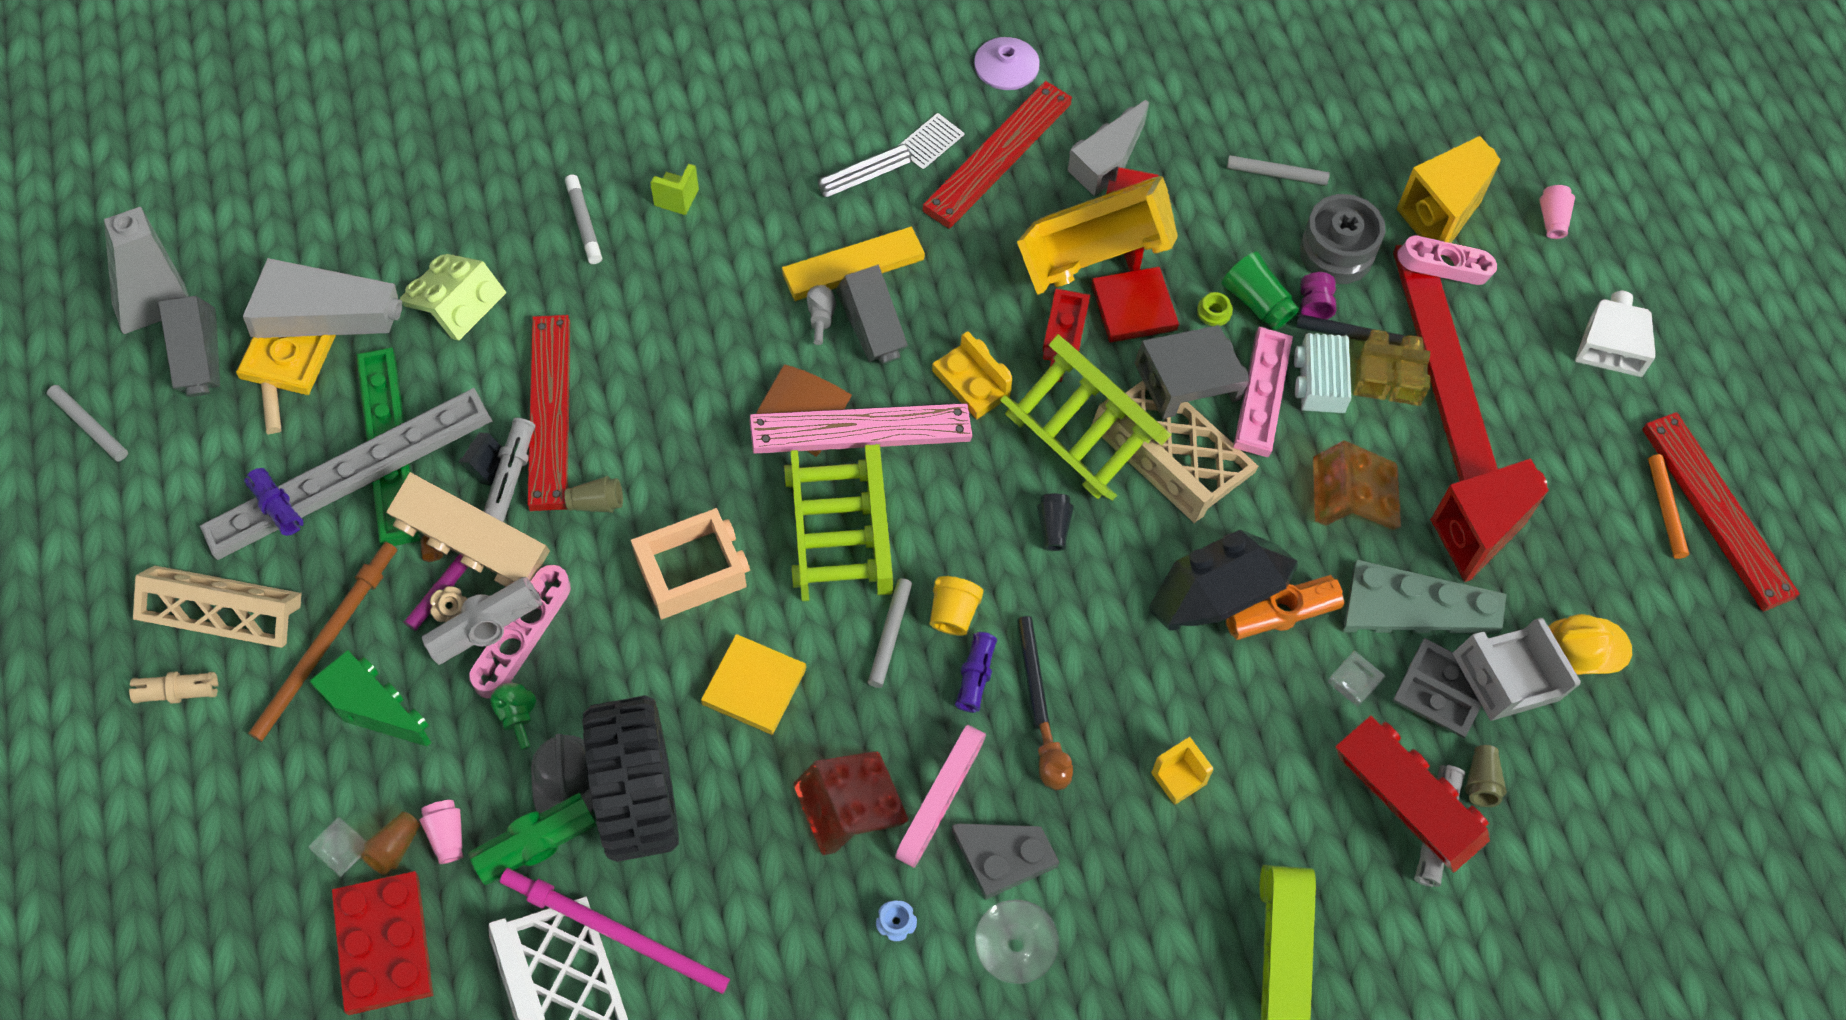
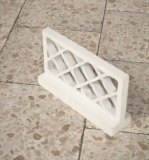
M587 897L574 900L590 908ZM551 908L506 922V919L503 918L489 923L490 942L515 1020H545L544 1014L551 1001L573 1011L569 1020H575L578 1013L591 1020H611L609 1018L613 1011L617 1020H628L599 932L584 926L578 938L558 929L565 915ZM554 920L552 926L549 925V924H547V923H545V922ZM534 926L547 932V935L538 951H535L521 944L517 931ZM587 933L589 934L592 944H589L584 941ZM553 936L574 945L565 964L543 955ZM579 948L596 955L598 965L591 977L570 967ZM525 955L533 958L529 967ZM538 962L560 971L550 991L533 983L531 975ZM600 971L605 983L596 980ZM566 974L587 984L578 1003L555 994ZM592 987L609 994L611 1004L605 1016L583 1007ZM538 995H541L546 998L542 1007L540 1005Z

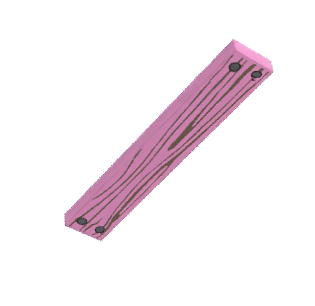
M967 404L750 415L749 420L753 454L791 452L792 450L811 451L865 448V445L880 444V447L957 443L970 442L972 438Z

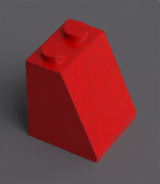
M1531 458L1451 484L1430 520L1464 582L1472 580L1526 525L1549 491L1544 474L1537 470Z

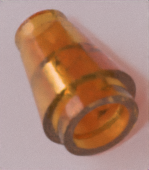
M403 811L400 812L397 817L364 843L365 849L360 854L361 858L372 869L384 875L391 869H397L417 830L420 828V823L412 815Z

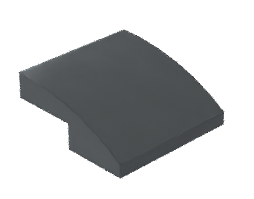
M1424 638L1393 698V702L1464 739L1482 705L1453 656V652Z

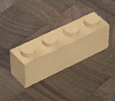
M411 472L386 512L396 519L392 525L412 537L416 531L429 537L427 545L446 555L450 549L463 555L460 561L462 564L479 573L482 572L484 567L497 574L494 581L505 587L525 576L531 581L550 552L543 543Z

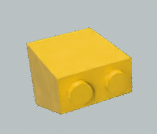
M1478 136L1415 166L1397 206V211L1418 236L1452 243L1481 203L1501 159L1497 156L1495 150L1488 146L1481 136Z

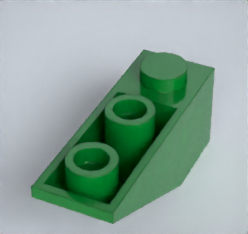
M347 650L310 680L319 696L344 722L426 747L431 744L424 731L429 727L428 723L414 708L407 712L400 705L404 699L389 682L382 686L375 679L379 673L364 656L357 660Z

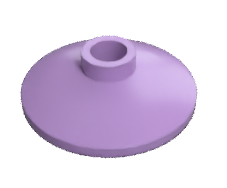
M1000 37L989 40L978 49L975 55L974 66L979 78L987 85L1000 90H1016L1027 86L1036 78L1039 71V57L1028 43L1017 38Z

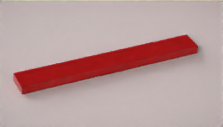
M1396 245L1393 255L1459 481L1497 470L1496 461L1440 277L1405 268L1398 259V251L1402 245Z

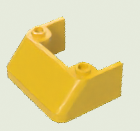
M1158 176L1040 218L1032 223L1017 243L1038 295L1044 293L1049 284L1054 283L1055 287H1060L1075 280L1073 275L1081 268L1142 247L1145 250L1152 249L1154 254L1170 250L1178 235L1163 176Z

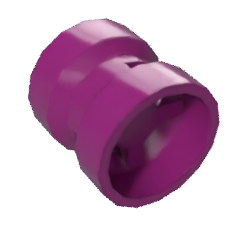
M1315 272L1305 275L1301 279L1300 292L1304 297L1301 300V314L1322 319H1329L1336 314V299L1333 297L1336 291V281L1331 274Z

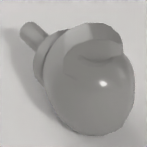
M816 285L810 288L807 293L808 311L811 312V325L815 329L814 344L821 345L823 344L824 329L831 326V319L836 308V300L832 290L825 285Z

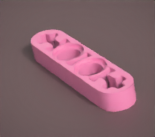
M547 565L541 568L531 580L542 601V605L537 607L542 611L541 618L534 623H525L520 617L505 626L501 639L495 644L486 646L470 671V681L476 693L481 697L491 698L492 692L496 687L512 681L568 597L571 590L570 581L567 573L560 566ZM555 579H558L560 586L558 588L552 586L547 592L545 582L552 583ZM544 596H546L547 602L549 604H546L545 601L542 600ZM511 638L518 639L521 642V647L516 653L505 655L500 652V646L505 640ZM493 658L500 662L498 666H496ZM494 672L497 681L495 683L488 681L484 685L481 679L482 675L490 676Z
M970 725L964 728L901 841L895 856L897 860L913 868L917 865L977 757L985 740L986 733Z

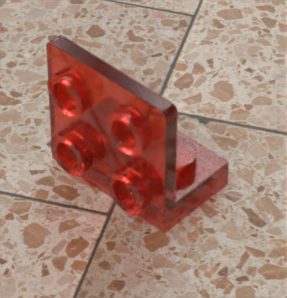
M878 751L817 760L793 783L822 856L836 853L855 834L902 826L908 821V816L882 756Z

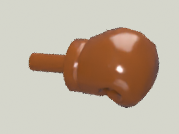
M1044 722L1039 724L1044 745L1038 749L1040 758L1039 776L1046 787L1053 790H1063L1072 781V760L1068 754L1062 752L1060 742H1053L1049 723Z

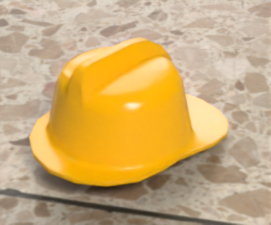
M1577 614L1554 621L1548 626L1577 675L1615 673L1621 671L1630 662L1632 644L1627 634L1617 624L1607 619Z

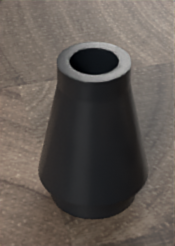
M1059 493L1045 494L1041 496L1040 504L1037 505L1045 550L1062 551L1066 549V540L1074 510L1068 495Z

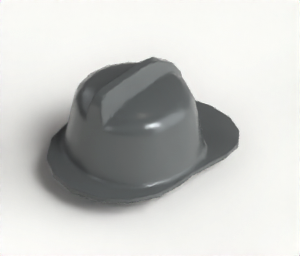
M555 734V737L540 745L533 755L531 775L533 801L536 811L542 813L571 796L580 793L591 814L593 802L588 779L584 740L572 735Z

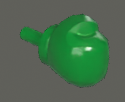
M514 682L503 683L493 690L490 698L491 707L502 722L504 730L514 729L521 750L529 749L531 746L523 725L531 721L529 713L535 707L536 697L530 690H526L522 684Z

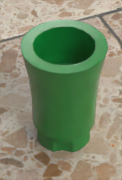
M1258 251L1250 253L1235 264L1221 282L1224 288L1238 297L1262 322H1266L1274 331L1283 327L1299 311V308L1291 299L1290 293L1280 284Z

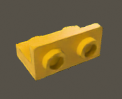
M969 331L961 335L960 346L932 364V371L962 404L968 405V411L976 420L1002 403L1000 400L1004 395L1010 398L1012 386L1010 371L1004 364H998L990 355L985 343L980 339H975Z

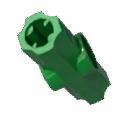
M578 793L542 813L532 812L518 818L507 827V832L468 852V855L482 883L486 886L501 878L506 868L515 870L523 865L528 867L545 861L557 852L558 846L597 825L583 798Z

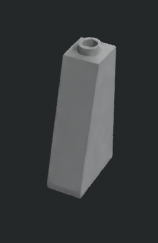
M142 207L104 219L111 301L122 333L126 334L162 321L159 301L189 297L181 276Z
M267 258L243 318L250 337L255 338L389 333L393 321L400 318L402 300L398 299L395 284Z

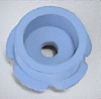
M890 901L880 907L878 911L879 918L876 919V927L881 935H887L891 941H902L907 937L908 933L914 932L917 918L913 915V908L904 901ZM893 918H899L900 923L894 924L892 922Z

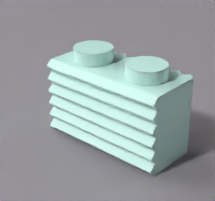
M1308 333L1305 335L1302 346L1296 347L1294 355V366L1301 368V376L1297 377L1295 384V397L1301 398V410L1345 413L1351 401L1349 337L1346 335L1341 337L1340 335L1333 336L1332 334L1327 336L1326 334L1319 335L1316 333L1313 335Z

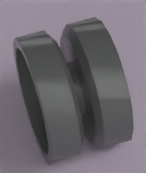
M1336 194L1326 197L1314 206L1300 243V258L1308 271L1311 273L1325 272L1331 274L1335 278L1336 284H1349L1359 281L1371 270L1386 233L1385 220L1379 210L1366 199L1350 194Z

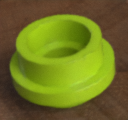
M1218 292L1207 294L1199 301L1197 307L1198 317L1209 326H1222L1231 319L1233 312L1228 297ZM1210 310H1216V311H1218L1219 313H1214V312H1212V311H1210Z

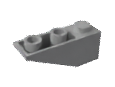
M1144 100L1135 107L1127 108L1121 117L1110 124H1103L1094 135L1086 140L1078 141L1071 148L1068 172L1094 196L1108 187L1109 180L1116 181L1118 167L1125 168L1145 125L1149 106L1147 100Z

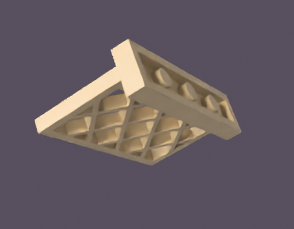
M1143 381L1126 392L1145 411L1146 409L1158 411L1153 400L1145 399V391L1148 389ZM1109 399L1099 405L1092 425L1107 409L1105 405ZM1183 402L1180 404L1177 413L1183 414L1189 420V425L1171 423V417L1164 418V422H1157L1170 433L1189 435L1190 446L1172 444V435L1163 445L1152 439L1149 443L1144 442L1128 462L1193 523H1196L1204 517L1209 507L1252 476L1259 466L1241 450L1233 448L1234 443L1188 402ZM1127 415L1122 420L1118 418L1102 438L1117 451L1134 432L1132 428L1136 423ZM1197 436L1208 437L1215 443V449L1197 447ZM1172 453L1189 455L1191 457V467L1182 466L1172 457ZM1198 457L1216 459V470L1198 468ZM1223 460L1235 461L1243 470L1239 473L1223 471ZM1199 478L1217 480V489L1211 493L1199 482Z

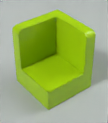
M692 164L687 165L682 176L666 172L663 178L654 176L650 182L654 206L683 215L687 214L699 190L696 166Z

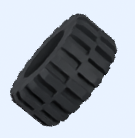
M644 695L591 705L583 712V739L593 808L605 855L608 859L620 862L672 852L679 845L678 822L669 762L656 701Z

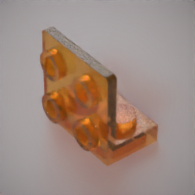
M1345 440L1313 456L1315 522L1327 526L1354 513L1393 530L1401 527L1398 466L1395 462Z

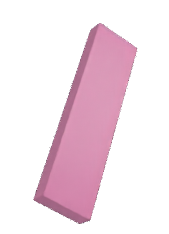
M1258 327L1255 333L1248 369L1249 382L1243 395L1233 448L1267 458L1270 456L1293 336Z

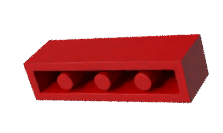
M1370 715L1335 746L1340 760L1453 873L1456 872L1490 841L1488 829L1486 828L1489 825L1487 819L1474 806L1471 805L1467 809L1457 800L1456 797L1459 796V793L1453 785L1444 777L1437 780L1427 770L1430 765L1418 751L1412 749L1408 752L1399 743L1401 740L1400 735L1389 723L1384 721L1382 724H1379Z

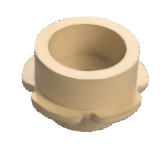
M448 586L444 590H437L430 599V604L432 605L431 615L438 622H447L461 614V607L467 598L462 596L461 590L456 587ZM447 602L453 604L451 609L446 608L445 604Z

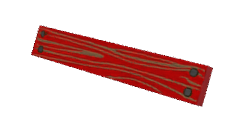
M1045 81L923 204V212L950 229L1071 105L1072 97Z
M569 315L533 316L530 421L536 425V428L533 431L529 444V511L567 510L565 490L568 489Z
M1675 412L1646 423L1642 431L1656 452L1663 455L1666 467L1761 610L1764 612L1794 600L1800 593L1679 414Z

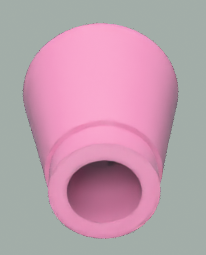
M1564 185L1547 187L1543 190V195L1539 199L1546 235L1552 239L1564 238L1568 235L1575 196L1571 194V188Z
M454 800L439 801L421 809L423 817L419 821L438 858L439 864L451 863L463 858L460 809L455 807Z

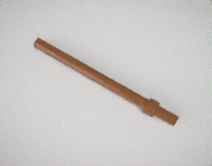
M384 542L369 565L364 564L355 576L357 581L249 731L248 734L260 742L264 740L370 589L375 590L383 578L381 573L398 551L392 544Z

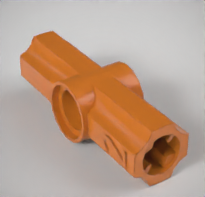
M1332 575L1296 586L1289 584L1287 589L1227 618L1226 626L1230 635L1236 640L1272 629L1279 631L1288 630L1298 621L1341 609L1344 605L1342 588L1338 580L1334 579ZM1277 604H1285L1291 611H1283Z

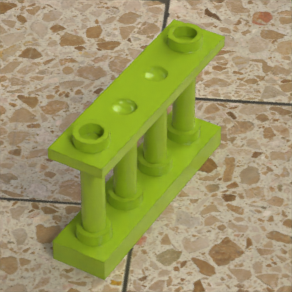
M1058 334L1049 344L1057 352V355L1053 358L1055 360L1054 364L1018 404L1006 395L1000 401L1009 408L1005 413L1007 417L1020 428L1026 424L1086 479L1082 485L1093 496L1099 499L1103 495L1113 501L1117 494L1107 486L1109 481L1144 442L1149 443L1154 439L1163 445L1172 434ZM1075 368L1083 376L1079 381L1081 383L1080 387L1044 427L1041 426L1029 413L1066 371L1070 373ZM1101 392L1109 399L1105 405L1107 409L1069 451L1055 436L1092 394L1096 396ZM1127 415L1136 423L1132 428L1134 432L1095 475L1080 460L1118 418L1122 420Z
M880 444L865 445V459L858 460V464L799 468L798 450H792V465H784L786 487H793L799 565H791L793 588H801L802 601H809L808 583L869 578V582H876L877 595L893 594V573ZM857 478H859L860 482L867 481L868 492H861V496L802 501L801 483ZM862 511L863 515L870 514L871 525L864 526L863 530L804 534L803 515ZM866 545V548H873L874 559H867V563L807 568L806 549Z

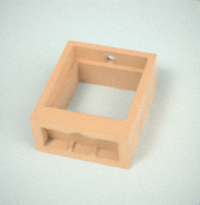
M717 508L631 540L635 558L661 620L747 587L745 573L750 571L747 559L742 550L735 551L732 541L736 540L733 527L729 519L722 521ZM715 533L729 568L668 590L654 555Z

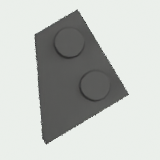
M956 824L952 826V833L985 900L1059 866L1060 862L1042 827Z

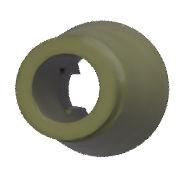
M605 476L574 486L573 488H568L565 490L566 507L569 511L613 513L614 509L623 506L621 483L618 478L610 479L609 476Z
M1480 745L1474 749L1465 787L1470 802L1480 807H1494L1501 804L1502 797L1507 792L1499 750L1491 745Z

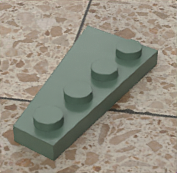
M1356 560L1352 571L1343 632H1357L1358 629L1375 630V633H1391L1392 630H1413V633H1429L1430 630H1448L1449 633L1477 634L1485 632L1486 634H1498L1503 628L1507 594Z

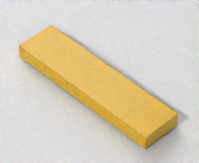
M911 226L782 267V273L794 301L807 298L810 288L816 285H825L832 290L837 288L845 275L878 264L881 272L885 273L924 260L925 253Z

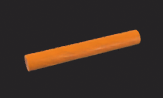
M1660 454L1653 455L1648 458L1672 553L1675 559H1682L1689 556V551L1664 458Z

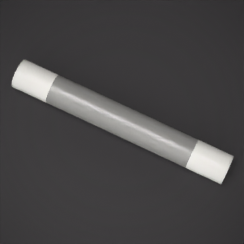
M569 175L565 178V184L589 263L597 264L602 261V256L579 179L576 175Z

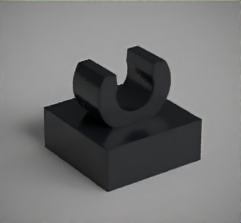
M479 432L458 462L481 484L492 485L500 462L498 453L501 445L489 433Z

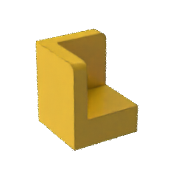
M1188 737L1158 756L1151 774L1172 803L1176 805L1207 785L1213 772V767L1191 737Z

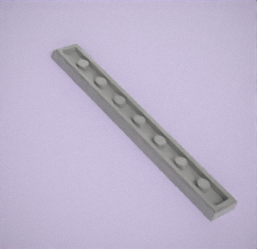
M472 388L277 487L286 491L289 495L291 506L302 518L492 422L475 388ZM256 497L200 525L211 553L217 560L279 530L268 514H263L259 509Z

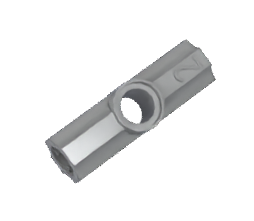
M525 576L491 596L483 594L472 596L463 603L461 614L422 636L424 646L430 653L431 658L440 665L473 645L483 647L495 644L503 636L505 626L542 605L540 595L531 581Z

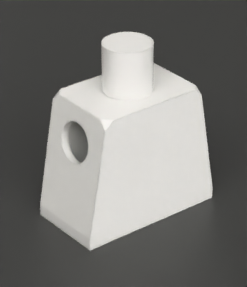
M1626 291L1614 292L1611 295V301L1601 300L1589 319L1575 362L1643 377L1655 359L1651 312L1648 309L1632 306L1633 295Z

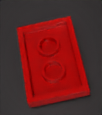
M416 871L332 889L344 1012L347 1015H353L433 996L420 882Z

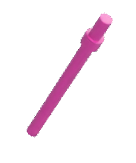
M506 868L501 876L500 883L527 896V902L541 909L547 906L721 994H724L730 982V978L554 891L553 885L541 879L534 881L510 868Z

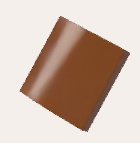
M784 364L755 414L844 410L852 395L816 375ZM811 450L808 452L817 457L822 450Z

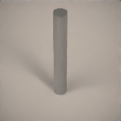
M1229 155L1227 169L1325 186L1328 184L1330 172L1231 155Z
M53 385L48 389L47 395L114 460L122 461L126 458L128 451L59 385Z
M900 578L897 580L869 676L868 684L876 688L883 687L911 590L912 582L907 579Z

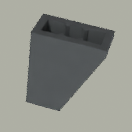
M879 264L845 275L835 290L868 361L872 362L879 359L882 365L901 358L899 352L903 351L908 344Z
M197 296L159 301L173 388L183 393L186 392L187 397L209 394V388L220 387L215 307Z

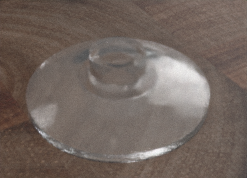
M1008 900L996 904L983 915L976 930L975 947L981 964L991 975L1004 982L1022 984L1040 978L1050 969L1058 952L1059 938L1053 920L1042 908L1028 901ZM1012 939H1018L1023 943L1024 948L1019 952H1014L1009 948L1008 942Z

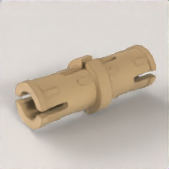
M169 672L165 677L132 678L130 686H136V689H129L130 698L133 703L167 700L173 704L180 703L181 699L216 697L218 690L212 689V686H218V679L215 672L191 675Z

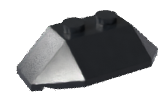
M1238 530L1176 560L1149 605L1150 613L1169 631L1180 629L1181 626H1199L1221 622L1287 589L1294 571L1298 568V561L1276 543L1243 530Z

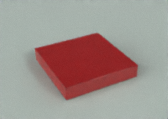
M1160 267L1092 279L1093 292L1110 343L1178 330L1179 322Z

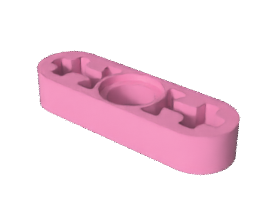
M1421 236L1409 237L1398 251L1400 263L1411 271L1475 285L1485 284L1497 270L1496 260L1484 250ZM1441 255L1449 257L1453 261L1454 266L1446 264L1442 260Z

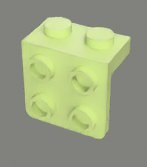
M446 254L435 258L430 263L429 270L420 278L408 284L405 289L406 292L400 299L405 307L432 313L450 338L459 341L506 294V291L483 261Z

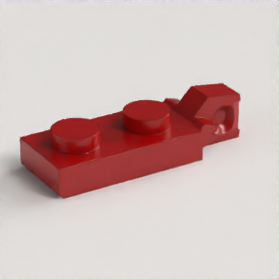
M1055 289L1043 346V359L1051 361L1050 367L1055 362L1053 358L1057 355V352L1049 344L1058 334L1079 351L1090 295ZM1063 375L1057 382H1062Z

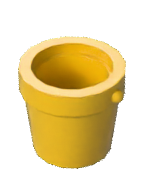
M940 576L936 578L933 588L934 599L930 626L946 634L966 635L977 606L981 604L983 589L977 584L962 578Z

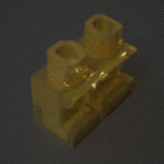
M1371 330L1357 361L1353 395L1385 400L1389 393V401L1421 406L1430 388V375H1427L1430 351L1424 350L1422 337L1408 335L1403 337L1400 346L1389 344V334L1386 331Z

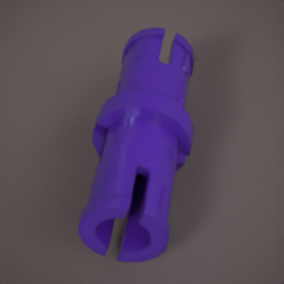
M256 468L247 474L250 479L245 478L244 483L257 498L258 507L262 513L268 514L272 518L282 535L289 536L298 532L301 529L298 525L303 526L304 524L303 519L291 506L290 498L286 491L276 486L264 468Z
M986 632L973 634L967 662L963 663L961 668L963 678L955 706L960 710L970 713L979 712L985 684L990 681L992 675L990 665L995 645L997 644V638Z

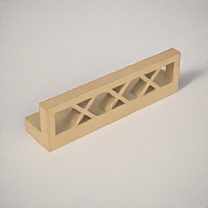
M153 566L137 574L135 577L133 620L282 648L287 644L289 615L300 608L302 593ZM148 593L158 594L168 608L162 613L148 611ZM186 600L195 601L205 615L199 620L190 619L180 605ZM223 607L232 608L243 622L236 627L227 626L217 612ZM260 614L276 617L275 635L264 633L254 619Z

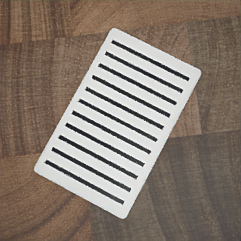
M937 113L901 144L907 145L912 155L911 160L924 169L964 136L965 133Z

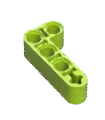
M1262 865L1259 890L1261 901L1266 903L1261 1020H1311L1316 895L1315 872L1312 868Z

